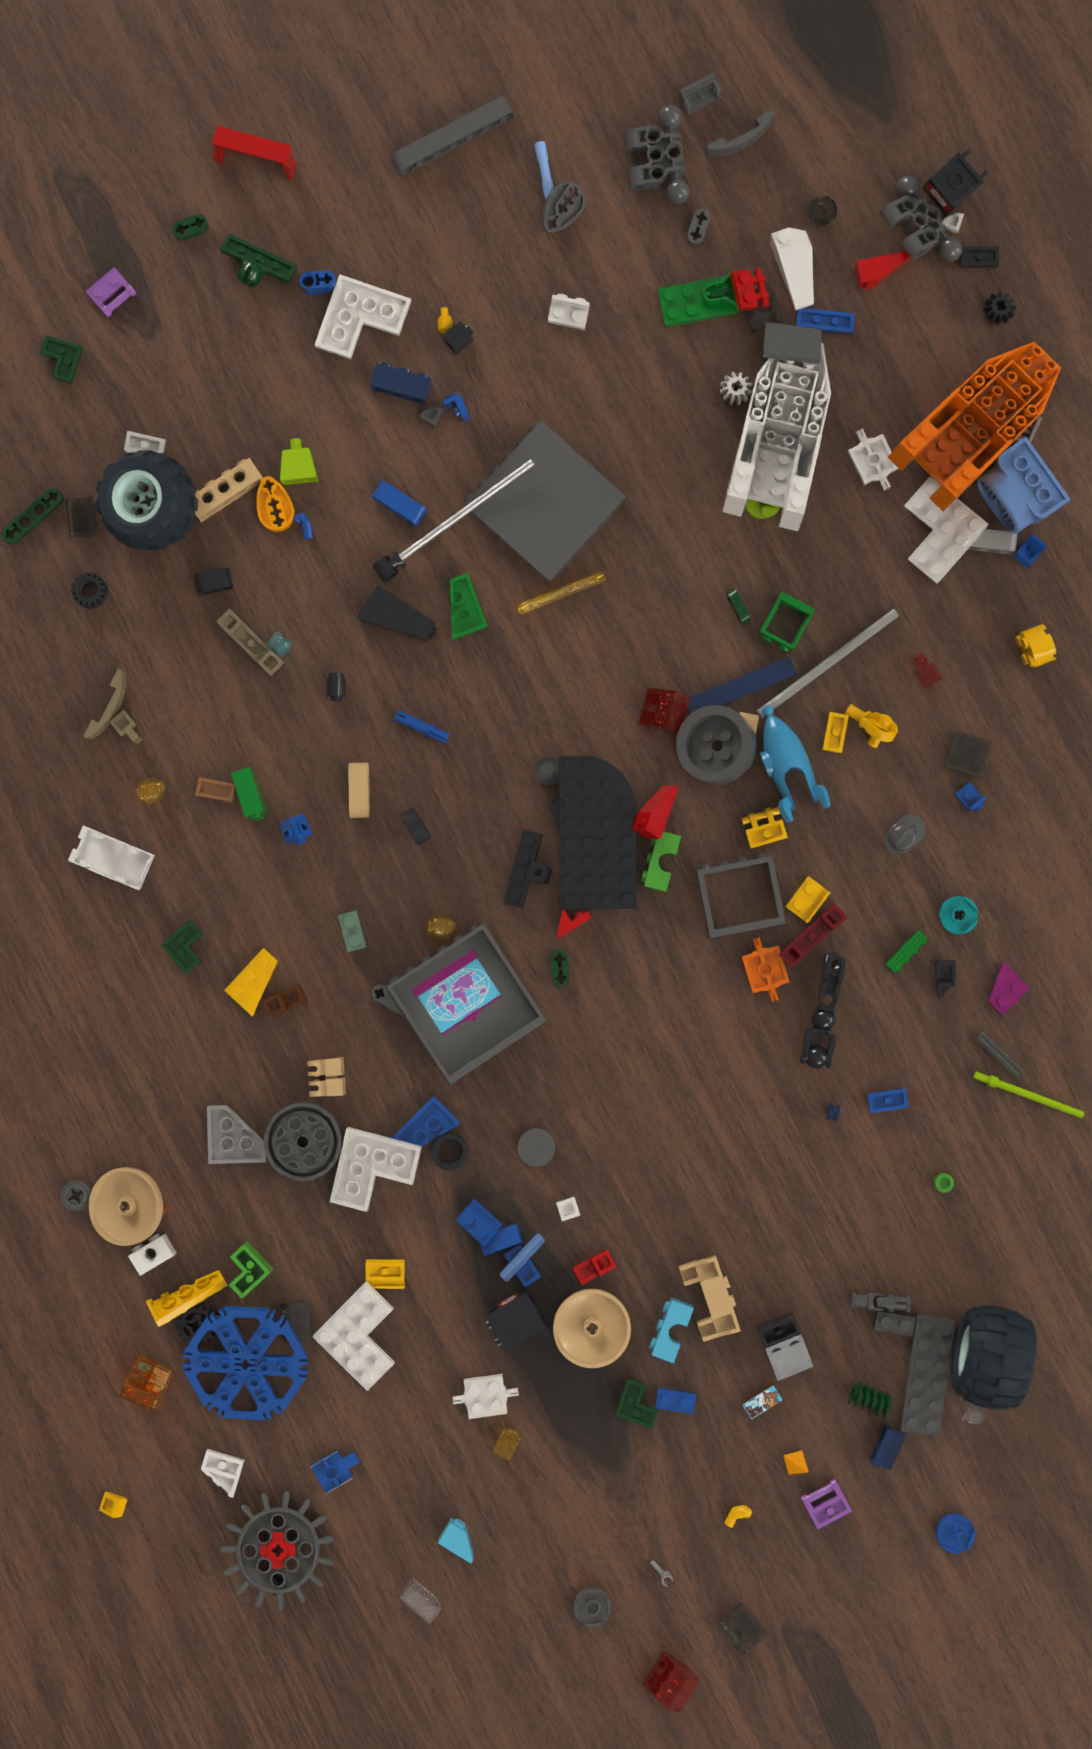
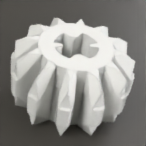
M735 372L731 373V377L726 375L724 377L725 381L720 384L722 387L720 394H725L724 401L730 399V405L733 404L734 400H736L737 405L741 404V400L746 402L748 400L747 396H750L752 393L750 390L752 383H747L749 380L748 376L742 378V372L738 376H736ZM735 386L739 387L737 391L733 390Z

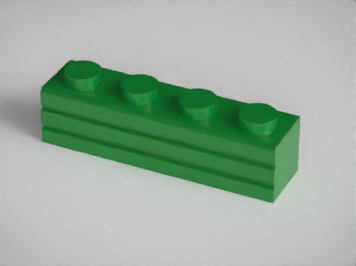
M917 930L884 965L893 973H898L902 969L901 966L910 961L911 955H915L919 951L918 948L920 946L923 947L927 943L928 937L920 930Z

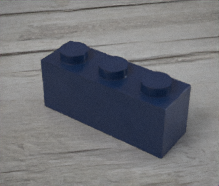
M383 362L382 364L376 363L370 386L373 391L427 405L433 383L432 378H429V375L425 373L414 374L407 368L396 369L391 364Z

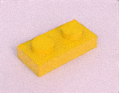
M829 712L822 750L842 753L849 715Z

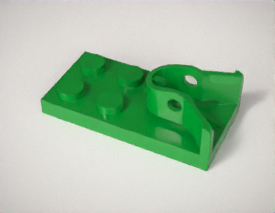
M729 270V274L725 276L659 288L657 292L665 328L739 313L730 276L733 270Z

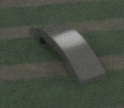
M771 110L758 117L755 122V128L726 143L722 137L707 145L706 156H726L747 148L767 131L773 121L774 111Z

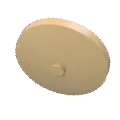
M132 1167L113 1169L100 1177L91 1191L89 1198L91 1222L99 1235L112 1244L130 1246L145 1241L155 1232L162 1218L163 1200L160 1189L156 1182L142 1170Z
M600 1289L580 1290L567 1297L559 1306L553 1324L554 1339L560 1352L572 1363L585 1368L603 1367L614 1362L625 1351L631 1335L630 1318L622 1302L611 1293Z

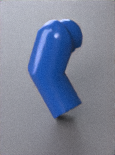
M302 512L295 514V523L302 524L303 539L313 538L311 522L306 514Z

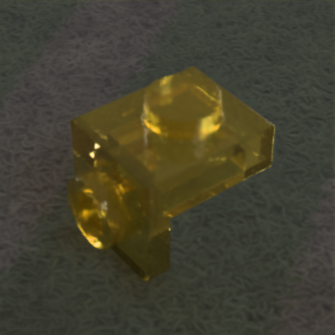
M503 1429L492 1454L510 1462L521 1436L513 1429Z

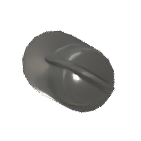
M913 814L901 817L885 833L884 842L888 851L896 855H903L911 851L925 836L926 826L924 821L919 816Z

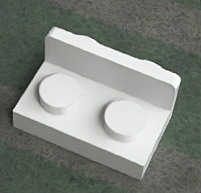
M564 294L552 295L548 323L585 330L590 303L583 298L571 299Z

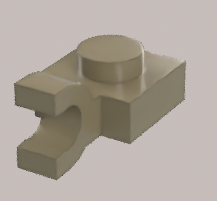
M125 710L109 721L121 737L127 734L135 744L143 740L134 731L133 728L137 724Z

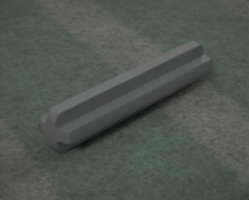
M984 1032L977 1035L976 1040L1014 1077H1018L1023 1072V1069Z

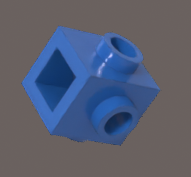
M305 814L290 817L279 823L287 845L295 843L296 846L307 842L306 838L312 835Z

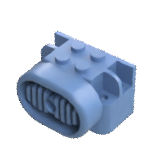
M1024 437L1004 451L994 461L992 467L977 478V487L981 496L1000 523L1012 533L1020 532L1031 523H1040L1071 500L1027 437Z

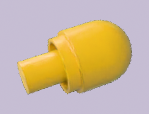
M446 307L440 308L441 316L437 320L438 330L442 335L453 327V319L448 315V308Z

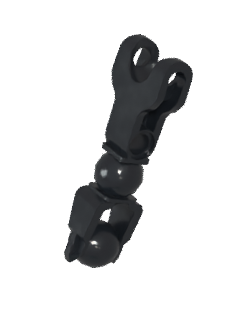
M835 952L827 953L824 956L818 992L819 1005H816L817 1009L811 1017L813 1026L807 1028L804 1035L800 1063L806 1062L813 1069H820L824 1066L828 1069L831 1067L836 1043V1036L830 1029L836 1022L834 1007L837 1004L846 962L842 956ZM837 960L836 966L831 967L832 961ZM826 995L832 997V1002L829 1005H824L822 1002ZM813 1034L829 1036L827 1050L821 1045L810 1046Z

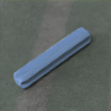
M537 1233L500 1273L503 1280L508 1282L545 1242L542 1235Z

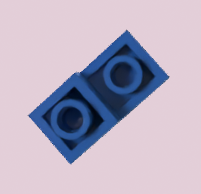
M518 1224L497 1230L498 1232L486 1246H483L481 1243L480 1245L483 1255L488 1256L523 1243Z

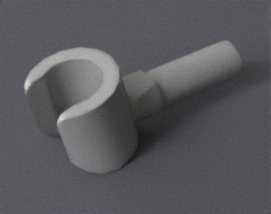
M652 1560L650 1564L660 1575L662 1584L667 1587L668 1585L664 1579L669 1577L673 1581L671 1573L663 1571Z

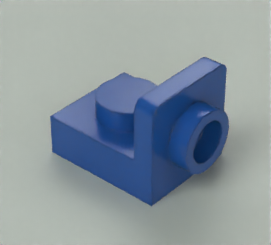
M451 394L443 401L445 409L453 407L457 418L461 417L463 422L470 420L469 413L460 394Z
M968 782L954 794L968 812L972 810L978 811L984 806L983 802L986 800V797H982L971 782Z

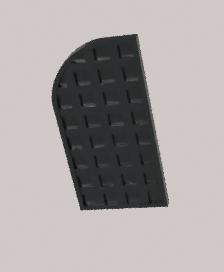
M559 756V909H636V831L632 829L636 819V798L626 777L615 766L595 756Z

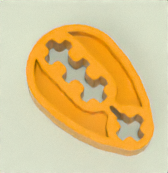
M267 476L261 480L257 492L258 517L263 526L268 530L281 532L292 525L295 509L282 485L273 477ZM270 481L271 484H274L271 486L272 494H270L267 488H264V486H267L266 482ZM271 500L279 502L276 504L278 511H281L279 513L280 519L284 520L280 527L274 524L277 522L275 515L271 514L274 513L273 507L269 506L272 504Z

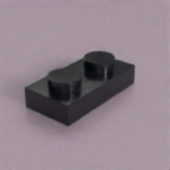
M999 246L962 247L960 268H998Z

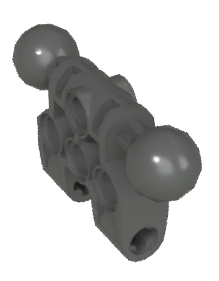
M667 105L661 109L658 117L659 123L666 129L665 134L655 125L632 128L625 132L627 152L647 153L648 163L629 169L631 189L636 191L661 188L667 178L671 177V183L666 189V195L671 203L680 205L686 202L690 196L689 186L682 180V175L685 174L682 135L677 131V127L682 121V113L675 105ZM657 136L658 139L656 141L649 140V137ZM677 152L679 156L673 158L670 156V153ZM657 154L660 158L653 160L651 156ZM660 173L662 177L655 179L653 174Z
M907 175L900 178L896 184V192L900 198L886 205L880 211V214L891 229L897 226L904 228L908 237L902 241L901 245L910 258L913 260L929 253L939 242L938 253L940 258L947 262L957 260L962 253L961 242L954 237L946 235L947 226L941 223L940 210L928 204L929 200L927 197H920L918 194L920 190L919 181L914 176Z

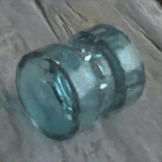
M277 631L267 642V646L276 650V654L281 658L294 645L290 640H286L280 631Z

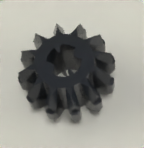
M1001 291L998 292L997 296L992 293L990 299L985 300L986 306L983 307V311L987 313L984 317L991 318L990 324L996 321L997 326L1002 322L1006 324L1009 318H1013V311L1016 310V306L1012 305L1014 299H1008L1009 293L1005 296L1002 295Z

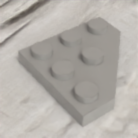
M228 1105L207 1106L208 1164L267 1162L264 1139Z

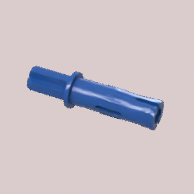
M398 710V715L394 718L395 722H399L426 735V738L431 737L443 744L448 741L449 733L434 727V724L430 725Z

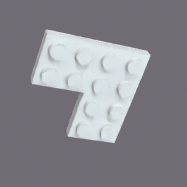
M339 274L314 345L315 348L351 359L363 324L399 336L411 304V298Z
M929 477L904 505L906 509L932 529V532L908 560L938 584L989 524L959 499H956L942 512L929 499L941 485L932 477Z
M347 1127L330 1202L367 1212L376 1176L412 1185L422 1146Z
M366 1281L312 1337L368 1391L395 1362L368 1336L394 1308Z

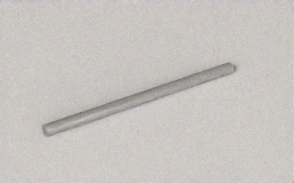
M892 609L756 710L759 717L763 718L765 716L762 712L765 706L770 705L775 709L899 617L896 610Z

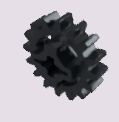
M204 1303L199 1307L196 1304L186 1312L181 1313V1317L176 1319V1322L180 1323V1325L176 1326L175 1329L181 1331L178 1337H185L184 1343L187 1340L191 1341L198 1330L196 1324L193 1323L199 1321L198 1325L201 1326L205 1320L204 1315L207 1317L209 1314L210 1317V1306L204 1309ZM196 1312L193 1318H187L190 1313ZM213 1330L207 1331V1334L203 1336L198 1346L202 1345V1341L207 1344L209 1338H214Z

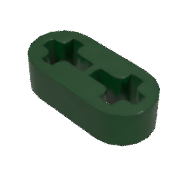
M197 214L176 222L172 230L178 240L184 241L204 234L208 230L209 225L203 215ZM197 221H201V223H202V227H201V228H199L198 226H196V225H197ZM180 227H183V229H185L184 234L182 235L179 232Z
M734 588L726 592L727 598L741 625L751 621L738 591Z
M555 951L551 956L552 980L556 986L563 987L569 982L568 956L564 951ZM558 953L565 957V961H562V968H558V962L554 961V957H557ZM562 969V974L566 976V980L559 984L555 977L559 975L558 970Z

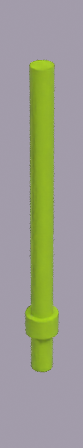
M977 1071L974 1073V1079L987 1083V1086L992 1088L998 1087L1081 1119L1084 1116V1111L999 1080L996 1076H988Z

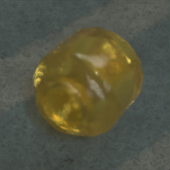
M155 777L140 781L138 788L135 789L140 802H144L147 805L162 800L163 792L166 791L163 782H158Z
M432 915L427 920V934L434 940H447L451 937L452 933H455V921H452L449 915Z

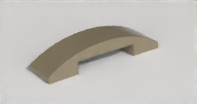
M230 608L216 621L270 676L284 664Z
M119 668L110 683V686L116 690L99 723L91 720L83 737L89 740L97 737L110 725L109 721L117 715L121 707L126 688V673Z

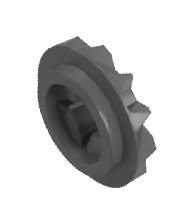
M79 1180L66 1183L60 1194L62 1204L71 1211L85 1209L89 1205L90 1187L85 1182ZM74 1190L76 1192H83L79 1196V1201L77 1198L71 1200L69 1199L72 1197V1195H74Z

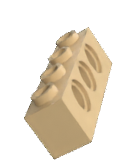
M250 458L240 460L235 468L225 470L221 473V477L215 481H208L200 491L196 490L195 497L198 499V511H195V515L201 522L260 484L263 477ZM238 475H245L242 482H236ZM223 485L229 486L228 491L224 493L220 492V488ZM206 496H213L210 503H204Z

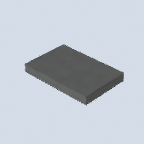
M765 322L763 357L819 364L822 329Z

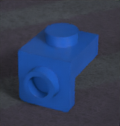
M1032 534L1013 557L1028 569L1047 545L1036 535Z

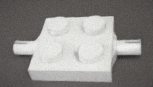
M864 429L858 430L856 433L860 443L856 447L849 449L848 454L863 485L873 481H880L883 490L889 489L891 486L886 477L899 468L887 458L892 452L884 435L881 434L875 438H867Z
M497 1374L464 1379V1395L452 1397L453 1405L465 1403L469 1419L507 1414V1397L519 1396L518 1387L506 1389L503 1383V1375Z

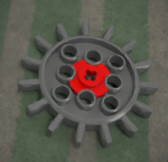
M289 1491L284 1492L282 1506L275 1508L270 1507L268 1495L266 1493L261 1494L264 1511L254 1515L250 1507L243 1504L241 1509L249 1518L248 1523L244 1528H240L233 1523H228L226 1526L231 1532H235L240 1536L237 1546L226 1545L221 1547V1552L236 1553L238 1562L237 1565L227 1568L224 1571V1575H232L237 1571H241L246 1580L238 1587L236 1594L238 1596L241 1595L250 1585L260 1590L255 1602V1607L258 1608L264 1602L265 1594L271 1593L277 1594L278 1610H283L285 1604L283 1595L292 1590L295 1591L297 1599L302 1604L305 1603V1594L300 1586L307 1580H310L315 1586L322 1588L324 1583L313 1574V1571L317 1564L333 1566V1560L319 1556V1546L334 1542V1536L318 1538L315 1527L326 1520V1515H321L315 1521L310 1522L304 1516L311 1502L308 1498L302 1503L299 1511L288 1508L290 1500ZM277 1515L282 1516L284 1519L281 1527L273 1525V1518ZM293 1529L297 1532L298 1537L295 1541L287 1539L286 1534L288 1530ZM263 1530L268 1531L270 1534L267 1542H262L259 1539V1533ZM304 1543L309 1544L312 1548L311 1553L308 1555H303L300 1551V1547ZM249 1545L254 1546L256 1549L253 1557H248L245 1554V1548ZM277 1545H280V1548L284 1550L280 1553V1556L273 1552ZM263 1559L267 1560L270 1564L267 1571L259 1569V1562ZM295 1559L298 1563L295 1570L288 1569L286 1566L287 1560ZM275 1574L283 1576L284 1581L281 1585L273 1583L272 1578Z

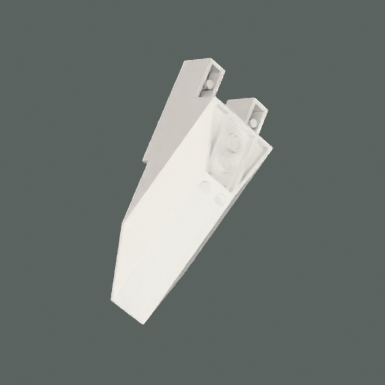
M821 343L819 364L769 358L758 372L722 512L741 517L746 500L751 499L782 507L783 511L779 527L794 531L799 530L805 513L831 396L823 343Z

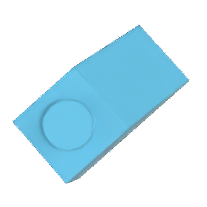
M450 1518L438 1539V1544L467 1562L472 1563L474 1553L468 1528L465 1527L466 1524L463 1521Z

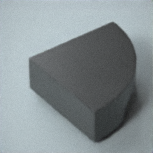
M440 407L429 408L422 411L418 418L436 427L444 409Z

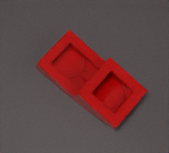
M606 1249L571 1269L579 1284L583 1285L595 1277L612 1270L616 1265Z

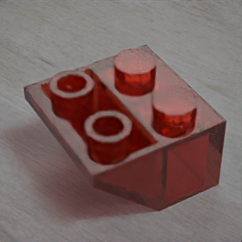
M648 687L638 724L665 732L678 733L684 722L690 697L674 690Z
M664 1651L642 1684L666 1710L680 1713L701 1679L689 1667Z

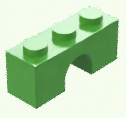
M663 831L661 839H652L651 845H654L653 852H649L646 863L649 866L647 871H643L641 882H644L643 887L662 892L667 891L671 873L665 872L659 867V858L664 854L676 855L681 836Z

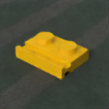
M807 876L785 907L808 923L831 892Z
M366 1259V1281L374 1289L405 1288V1260Z

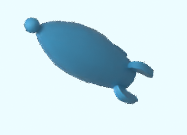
M765 706L762 710L763 714L767 716L763 733L764 751L760 752V756L768 777H772L777 790L783 798L778 805L783 819L786 823L792 822L794 819L791 811L796 809L784 778L789 770L795 769L803 774L814 802L819 801L822 809L830 807L828 792L824 786L816 785L808 755L800 739L786 723L773 715L774 709L772 706Z

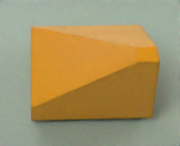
M802 1450L783 1455L789 1475L808 1472Z

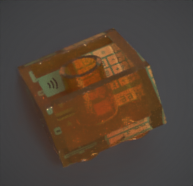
M140 1354L122 1386L119 1397L155 1413L175 1370Z

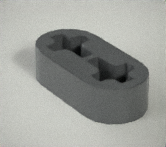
M699 209L693 215L687 235V241L691 246H700L704 241L710 221V214L705 209ZM703 215L704 220L702 221V224L700 226L698 225V218H700V216ZM696 230H698L699 238H697V240H693V236L691 235H694Z

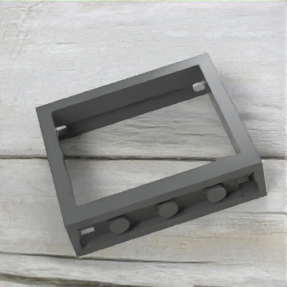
M767 853L756 855V859L749 860L748 857L738 858L736 863L730 864V861L727 860L718 862L719 866L716 867L706 864L699 866L700 870H696L709 938L786 924L773 856H767ZM767 863L778 917L714 929L704 875Z

